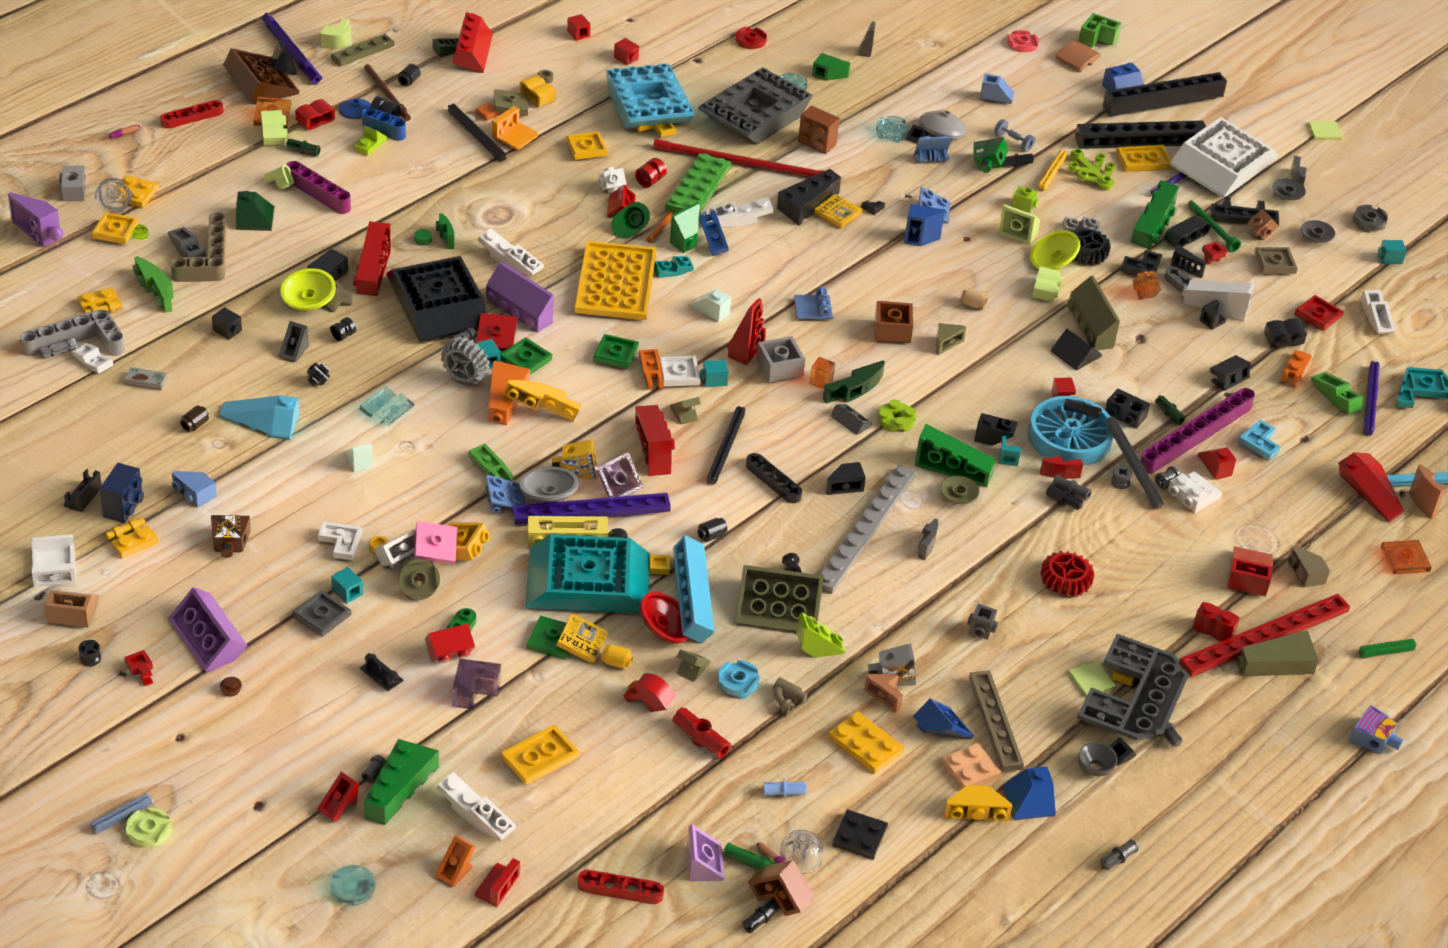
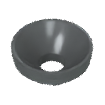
M1092 742L1080 749L1078 762L1081 768L1092 776H1106L1114 771L1117 765V755L1108 745ZM1096 763L1099 764L1102 768L1099 770H1095L1090 766V764Z

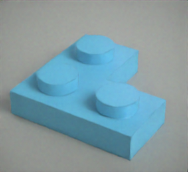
M1262 420L1256 422L1243 433L1238 441L1267 460L1272 459L1279 453L1281 448L1280 445L1269 440L1276 428Z

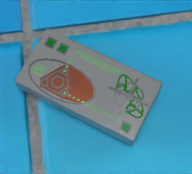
M130 367L124 380L127 385L162 390L168 376L165 372Z

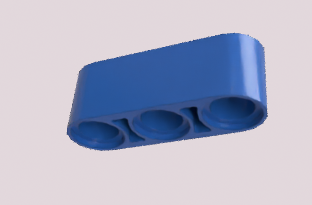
M371 107L362 110V127L367 126L396 141L406 138V121L404 119Z

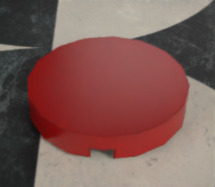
M744 27L736 32L735 40L743 48L759 49L766 45L767 34L759 28L750 29V27Z

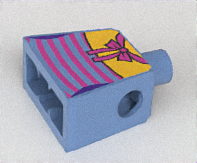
M1370 705L1354 726L1348 742L1381 754L1387 745L1399 750L1404 739L1394 735L1398 726L1397 722Z

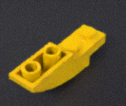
M509 380L502 394L536 411L540 406L574 422L581 407L580 404L565 398V391L532 381Z

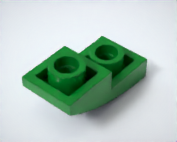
M439 213V221H436V231H439L440 238L447 242V249H454V230L452 224L443 213Z

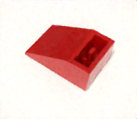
M1234 546L1227 588L1266 597L1273 570L1272 554Z

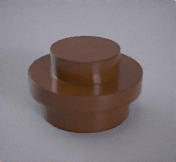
M227 677L220 683L221 691L229 697L236 696L242 688L240 679L236 677Z

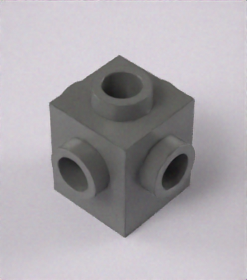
M978 604L974 613H971L968 618L967 625H970L969 634L988 640L990 634L995 633L998 622L995 621L997 610Z

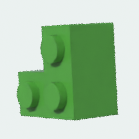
M1092 13L1082 25L1078 41L1091 48L1098 41L1113 46L1119 38L1122 22Z

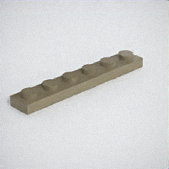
M990 670L970 672L969 679L1002 772L1023 770L1024 763Z

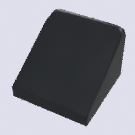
M913 124L906 139L918 143L919 138L928 136L929 132Z
M1121 737L1109 746L1117 755L1118 766L1137 756L1134 750Z

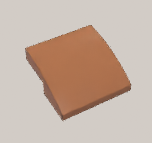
M1077 40L1068 43L1055 54L1056 59L1079 72L1088 64L1091 66L1101 56V53Z
M1420 464L1417 467L1409 495L1416 506L1432 519L1437 514L1446 488L1434 480L1435 474Z

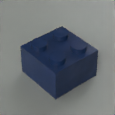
M122 463L115 465L99 488L103 517L125 523L134 514L136 506L144 498L140 468Z

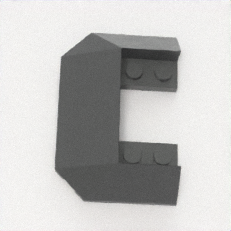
M1116 634L1104 659L1103 666L1140 679L1131 702L1091 687L1077 718L1135 740L1163 734L1189 675L1185 669L1182 670L1175 654Z

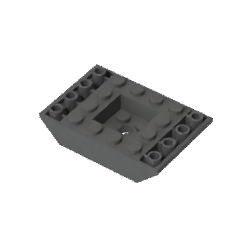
M762 67L698 106V110L754 143L759 144L799 119L810 102L812 94Z

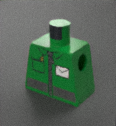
M1004 137L973 143L974 160L978 170L988 173L992 168L1002 166L1009 151Z

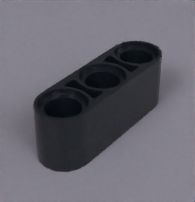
M1194 215L1169 228L1165 233L1164 239L1176 248L1178 246L1184 247L1205 236L1210 230L1211 225L1198 215Z

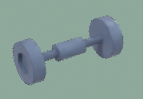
M1001 119L996 124L995 134L1001 136L1007 132L1010 137L1017 141H1022L1021 148L1025 151H1029L1034 146V136L1029 134L1022 138L1019 133L1007 129L1008 121Z

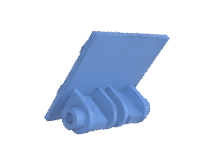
M924 136L919 138L913 154L915 160L919 161V163L931 162L933 157V162H936V159L937 162H946V160H949V153L947 151L952 137Z
M921 186L918 205L945 210L943 221L948 224L950 202L946 198L940 197L931 190Z
M819 287L816 290V295H794L797 319H833L830 296L827 295L826 288Z
M486 475L488 502L491 503L490 510L493 513H499L503 506L512 508L513 505L525 504L524 495L520 490V483Z

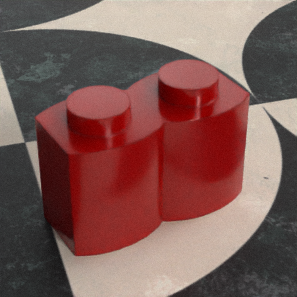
M318 99L310 105L305 104L295 110L296 121L307 130H312L321 124L332 122L335 119V109L324 99Z
M1202 602L1196 612L1193 628L1202 634L1211 635L1221 642L1235 635L1240 618L1230 611L1221 610L1208 602Z

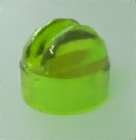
M139 224L134 228V237L136 239L144 240L148 238L149 233L145 225Z

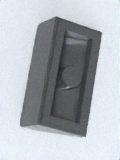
M836 404L831 413L832 418L857 435L873 425L870 420L847 404Z

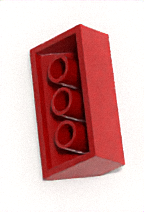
M465 13L452 64L484 73L493 34L481 16L474 13Z

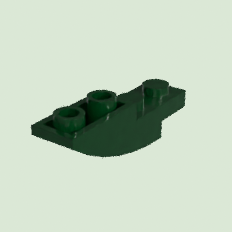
M882 360L854 369L850 377L824 385L823 400L826 404L839 399H843L847 403L866 394L882 379L885 361Z

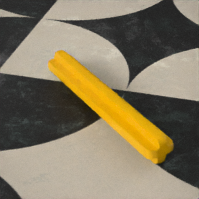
M1059 151L1039 181L1038 189L1043 191L1047 189L1066 160L1067 151Z

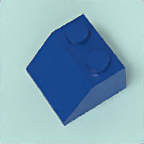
M1127 63L1106 68L1102 85L1109 91L1144 85L1141 71L1133 63Z

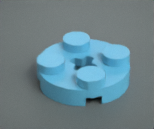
M737 660V663L730 664L731 661L725 663L718 673L719 689L732 696H737L739 699H746L748 695L757 690L760 675L753 664L743 660Z

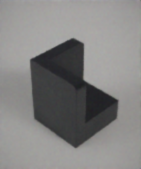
M1218 300L1203 306L1199 319L1211 330L1226 323L1227 320L1217 312L1220 303Z

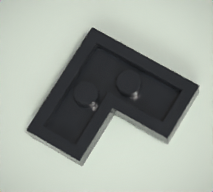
M1145 250L1142 260L1125 256L1121 272L1155 280L1162 254Z

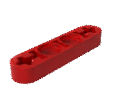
M212 100L164 113L160 116L161 126L169 129L219 116L224 112L223 102Z
M583 870L578 874L577 886L585 893L647 904H658L664 898V887L656 881L594 870ZM613 882L616 886L606 888L604 883ZM635 886L638 890L629 892L626 890V887Z

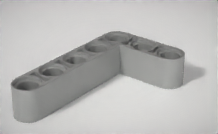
M104 309L91 311L28 330L20 335L22 353L26 356L40 354L41 348L46 346L49 348L52 344L62 341L67 342L66 340L74 338L76 342H80L98 336L110 355L119 356L125 351L123 334L109 312Z

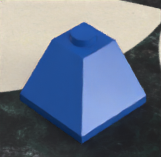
M931 698L913 715L918 722L916 724L917 727L924 733L930 732L934 735L968 739L974 737L950 707Z
M1048 766L1027 768L1003 784L1006 799L1012 803L1011 814L1013 820L1056 815L1054 785Z

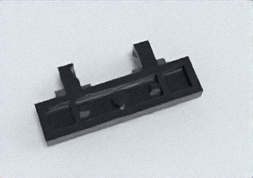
M1224 197L1222 205L1211 203L1210 218L1213 220L1247 224L1254 215L1263 209L1279 225V211L1265 209V201L1258 200L1256 208L1231 206V197Z

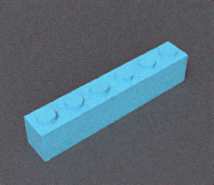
M684 535L673 547L682 635L703 643L714 633L704 544Z

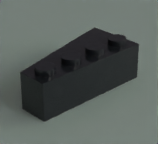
M828 169L779 191L777 209L797 225L802 224L805 218L808 219L812 215L816 207L834 194H839L841 176Z

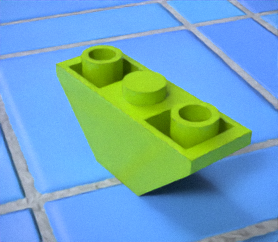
M803 612L799 614L797 637L803 651L814 658L845 653L844 640L838 633H833L826 625H821L812 616L809 617Z

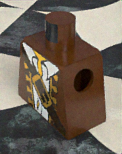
M211 515L214 551L221 552V556L224 558L232 557L233 552H243L251 532L250 516Z

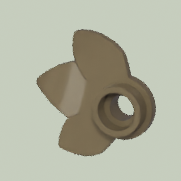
M336 281L335 294L326 304L327 308L332 312H335L341 303L346 305L352 304L351 293L343 289L342 285Z

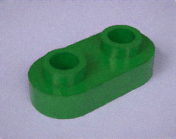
M470 608L460 609L446 629L469 624L471 631L476 624V612Z

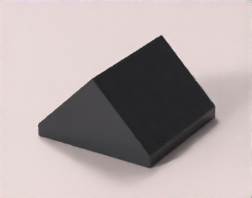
M1067 328L1051 349L1052 353L1076 371L1102 357L1099 351Z

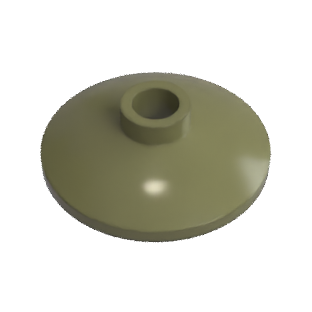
M952 476L942 482L941 493L950 502L969 504L978 498L979 487L973 480L967 477Z

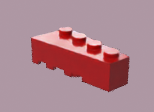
M658 405L635 406V424L639 440L641 439L642 452L645 453L644 460L645 464L648 465V476L671 474L672 450L675 449L674 438H671V431L668 429L667 421L664 420L663 411L660 412Z

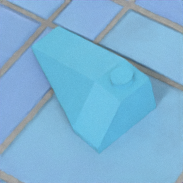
M277 395L224 402L219 417L238 425L245 424L250 426V430L263 431L266 436L271 438L290 440L299 417V400L297 397Z

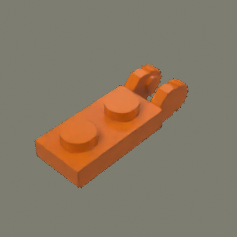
M658 349L639 350V359L644 379H646L647 389H652L651 379L656 378L658 388L663 389V371Z
M1294 350L1284 369L1281 382L1285 383L1287 378L1290 377L1293 378L1291 385L1296 387L1312 355Z

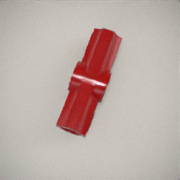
M683 707L678 709L673 716L672 722L692 737L691 740L694 745L705 747L717 758H723L727 755L731 748V743L712 729V724L709 720L699 719L687 708Z

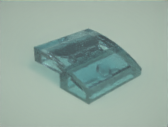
M385 385L363 402L359 410L377 422L390 426L412 409L415 404L402 393L396 395Z

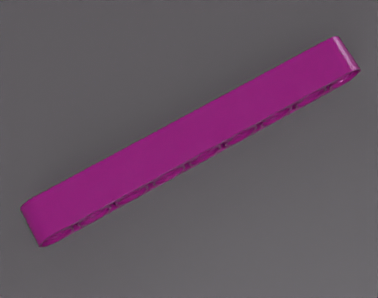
M1242 388L1145 449L1142 452L1140 461L1147 474H1153L1248 413L1254 401V391L1249 388Z

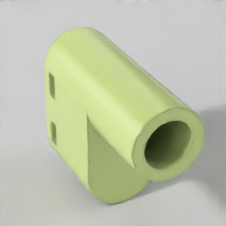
M287 165L274 169L264 176L268 183L276 181L277 187L280 190L294 184L291 171Z

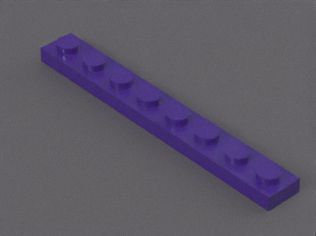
M668 493L512 506L515 525L528 524V516L613 517L670 512L671 510Z

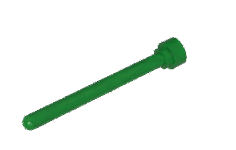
M1194 201L1188 202V206L1198 216L1211 225L1210 227L1225 241L1226 247L1231 252H1235L1240 248V240L1233 236L1230 237Z

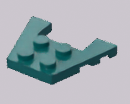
M1407 367L1396 407L1413 408L1415 403L1413 396L1448 399V376L1441 369Z

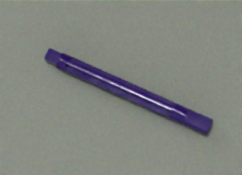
M265 12L261 19L278 41H283L289 55L310 81L317 85L322 80V76L278 22Z

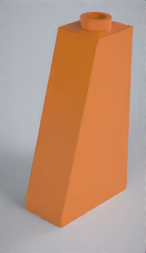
M494 360L489 400V421L507 426L519 402L502 394L509 380L530 381V369Z

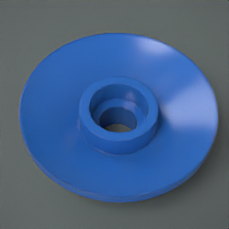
M361 98L347 99L339 105V112L342 116L349 119H362V110L370 108L371 103Z

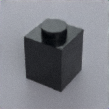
M224 307L212 316L213 331L227 339H231L242 331L241 316Z

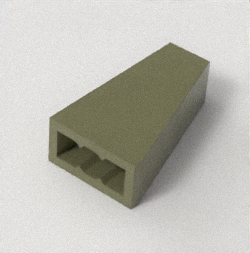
M1308 630L1242 647L1241 654L1237 657L1238 668H1241L1243 676L1314 674L1319 661Z

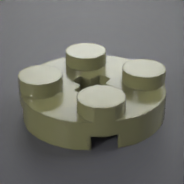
M413 559L402 567L398 578L399 586L407 596L416 600H423L429 598L436 591L440 583V575L437 568L431 562L425 559ZM418 573H420L422 577H425V581H422V585H418L417 582L413 581V578H415Z

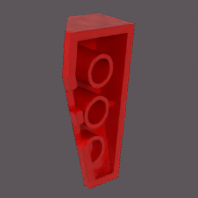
M758 298L748 308L727 345L728 358L744 365H748L757 355L758 342L766 341V328H763L765 319L761 318L763 315L762 299Z
M1353 452L1338 462L1339 476L1388 522L1404 513V509L1382 465L1369 453Z

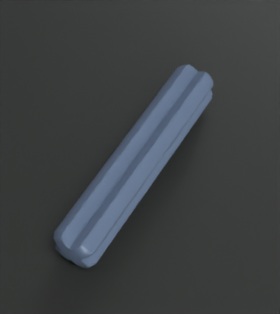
M145 793L90 823L91 829L95 834H98L130 817L134 812L145 809L153 804L151 796Z

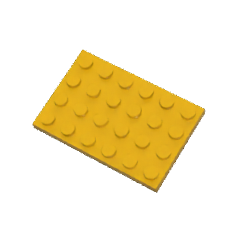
M586 241L574 313L647 320L657 248Z

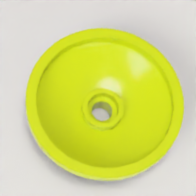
M1071 231L1052 232L1041 238L1033 246L1030 253V261L1038 270L1040 266L1054 270L1061 269L1076 257L1080 249V241L1077 235Z
M310 268L302 269L289 275L283 281L280 292L283 301L289 307L308 311L318 309L327 304L335 294L336 285L329 273L320 269Z

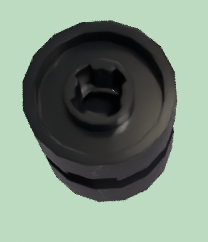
M376 96L370 105L371 108L399 117L401 113V105L391 100L388 101V99L381 96Z

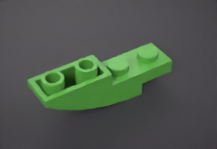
M138 256L134 257L135 265H133V271L135 276L138 275L140 286H144L147 293L152 292L153 295H156L157 303L159 306H162L165 313L171 312V299L174 296L173 286L169 278L151 262Z

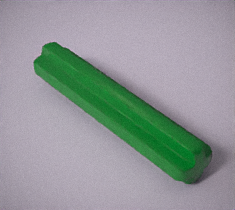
M1414 639L1363 645L1359 648V654L1362 658L1413 651L1416 649L1417 644Z

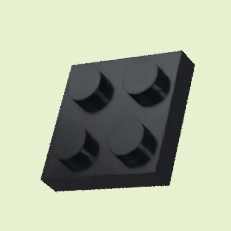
M847 809L833 839L832 846L874 860L886 833L888 822Z

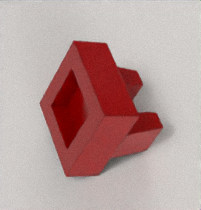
M1217 241L1202 247V252L1205 254L1204 260L1208 264H1211L1213 260L1220 261V258L1226 257L1227 251Z

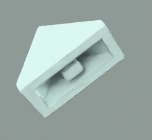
M372 444L345 451L354 472L373 468Z

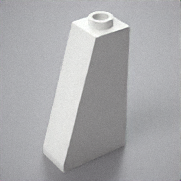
M1190 280L1188 286H1184L1182 296H1184L1183 304L1202 309L1203 306L1218 300L1220 303L1217 312L1221 315L1244 321L1249 310L1255 284Z

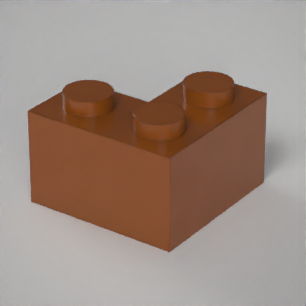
M794 860L761 867L748 881L758 901L774 897L785 916L801 913L815 898Z

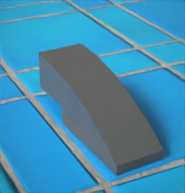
M182 227L168 231V235L181 257H206L205 248L198 244L197 236L188 229Z

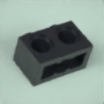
M1117 388L1107 399L1105 411L1111 417H1115L1117 420L1137 429L1147 418L1150 403Z

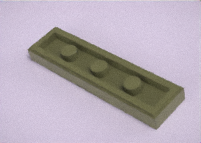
M382 34L332 53L331 59L341 67L394 46V40L386 34Z

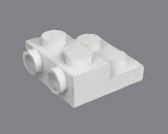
M1195 471L1187 476L1182 473L1170 480L1167 490L1169 494L1194 513L1220 499L1222 495L1219 489Z

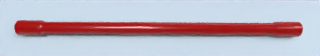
M654 139L653 149L698 156L700 153L708 154L712 157L731 161V163L799 176L812 177L823 172V170H813L681 145L660 139Z

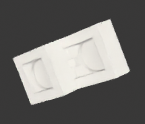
M85 343L72 351L76 359L98 374L113 366L111 358L100 354L98 347L89 343Z

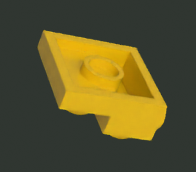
M450 522L448 526L457 527L456 560L473 561L475 556L481 554L482 545L487 543L490 538L484 522Z

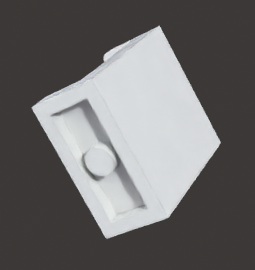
M73 535L31 538L34 587L76 583Z

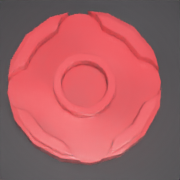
M1015 30L1011 35H1008L1007 44L1010 48L1019 52H1032L1038 48L1039 38L1035 34H1030L1027 30Z

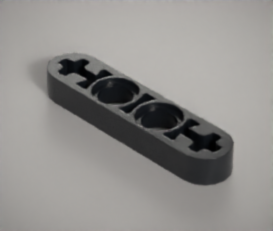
M751 453L747 456L746 468L787 502L798 503L801 501L802 488L762 455ZM770 471L772 474H764L763 472ZM776 482H784L785 484L778 485Z

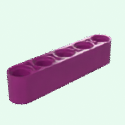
M290 161L286 164L294 180L293 186L337 213L346 214L351 211V195L348 191L298 161Z

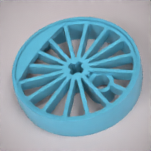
M1073 396L1049 398L1038 404L1032 412L1028 427L1029 440L1032 446L1045 458L1061 456L1063 461L1081 459L1083 466L1094 464L1102 460L1112 447L1114 437L1106 425L1107 419L1111 416L1096 403ZM1069 399L1081 403L1084 401L1088 405L1099 407L1102 409L1101 415L1097 419L1086 415L1079 416V413L1064 410L1065 400ZM1054 412H1060L1062 419ZM1066 413L1072 415V418L1068 419ZM1071 442H1072V445H1073L1074 449H1070V443H1071Z

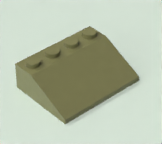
M743 565L735 624L797 632L799 614L802 612L809 617H814L818 622L824 575Z

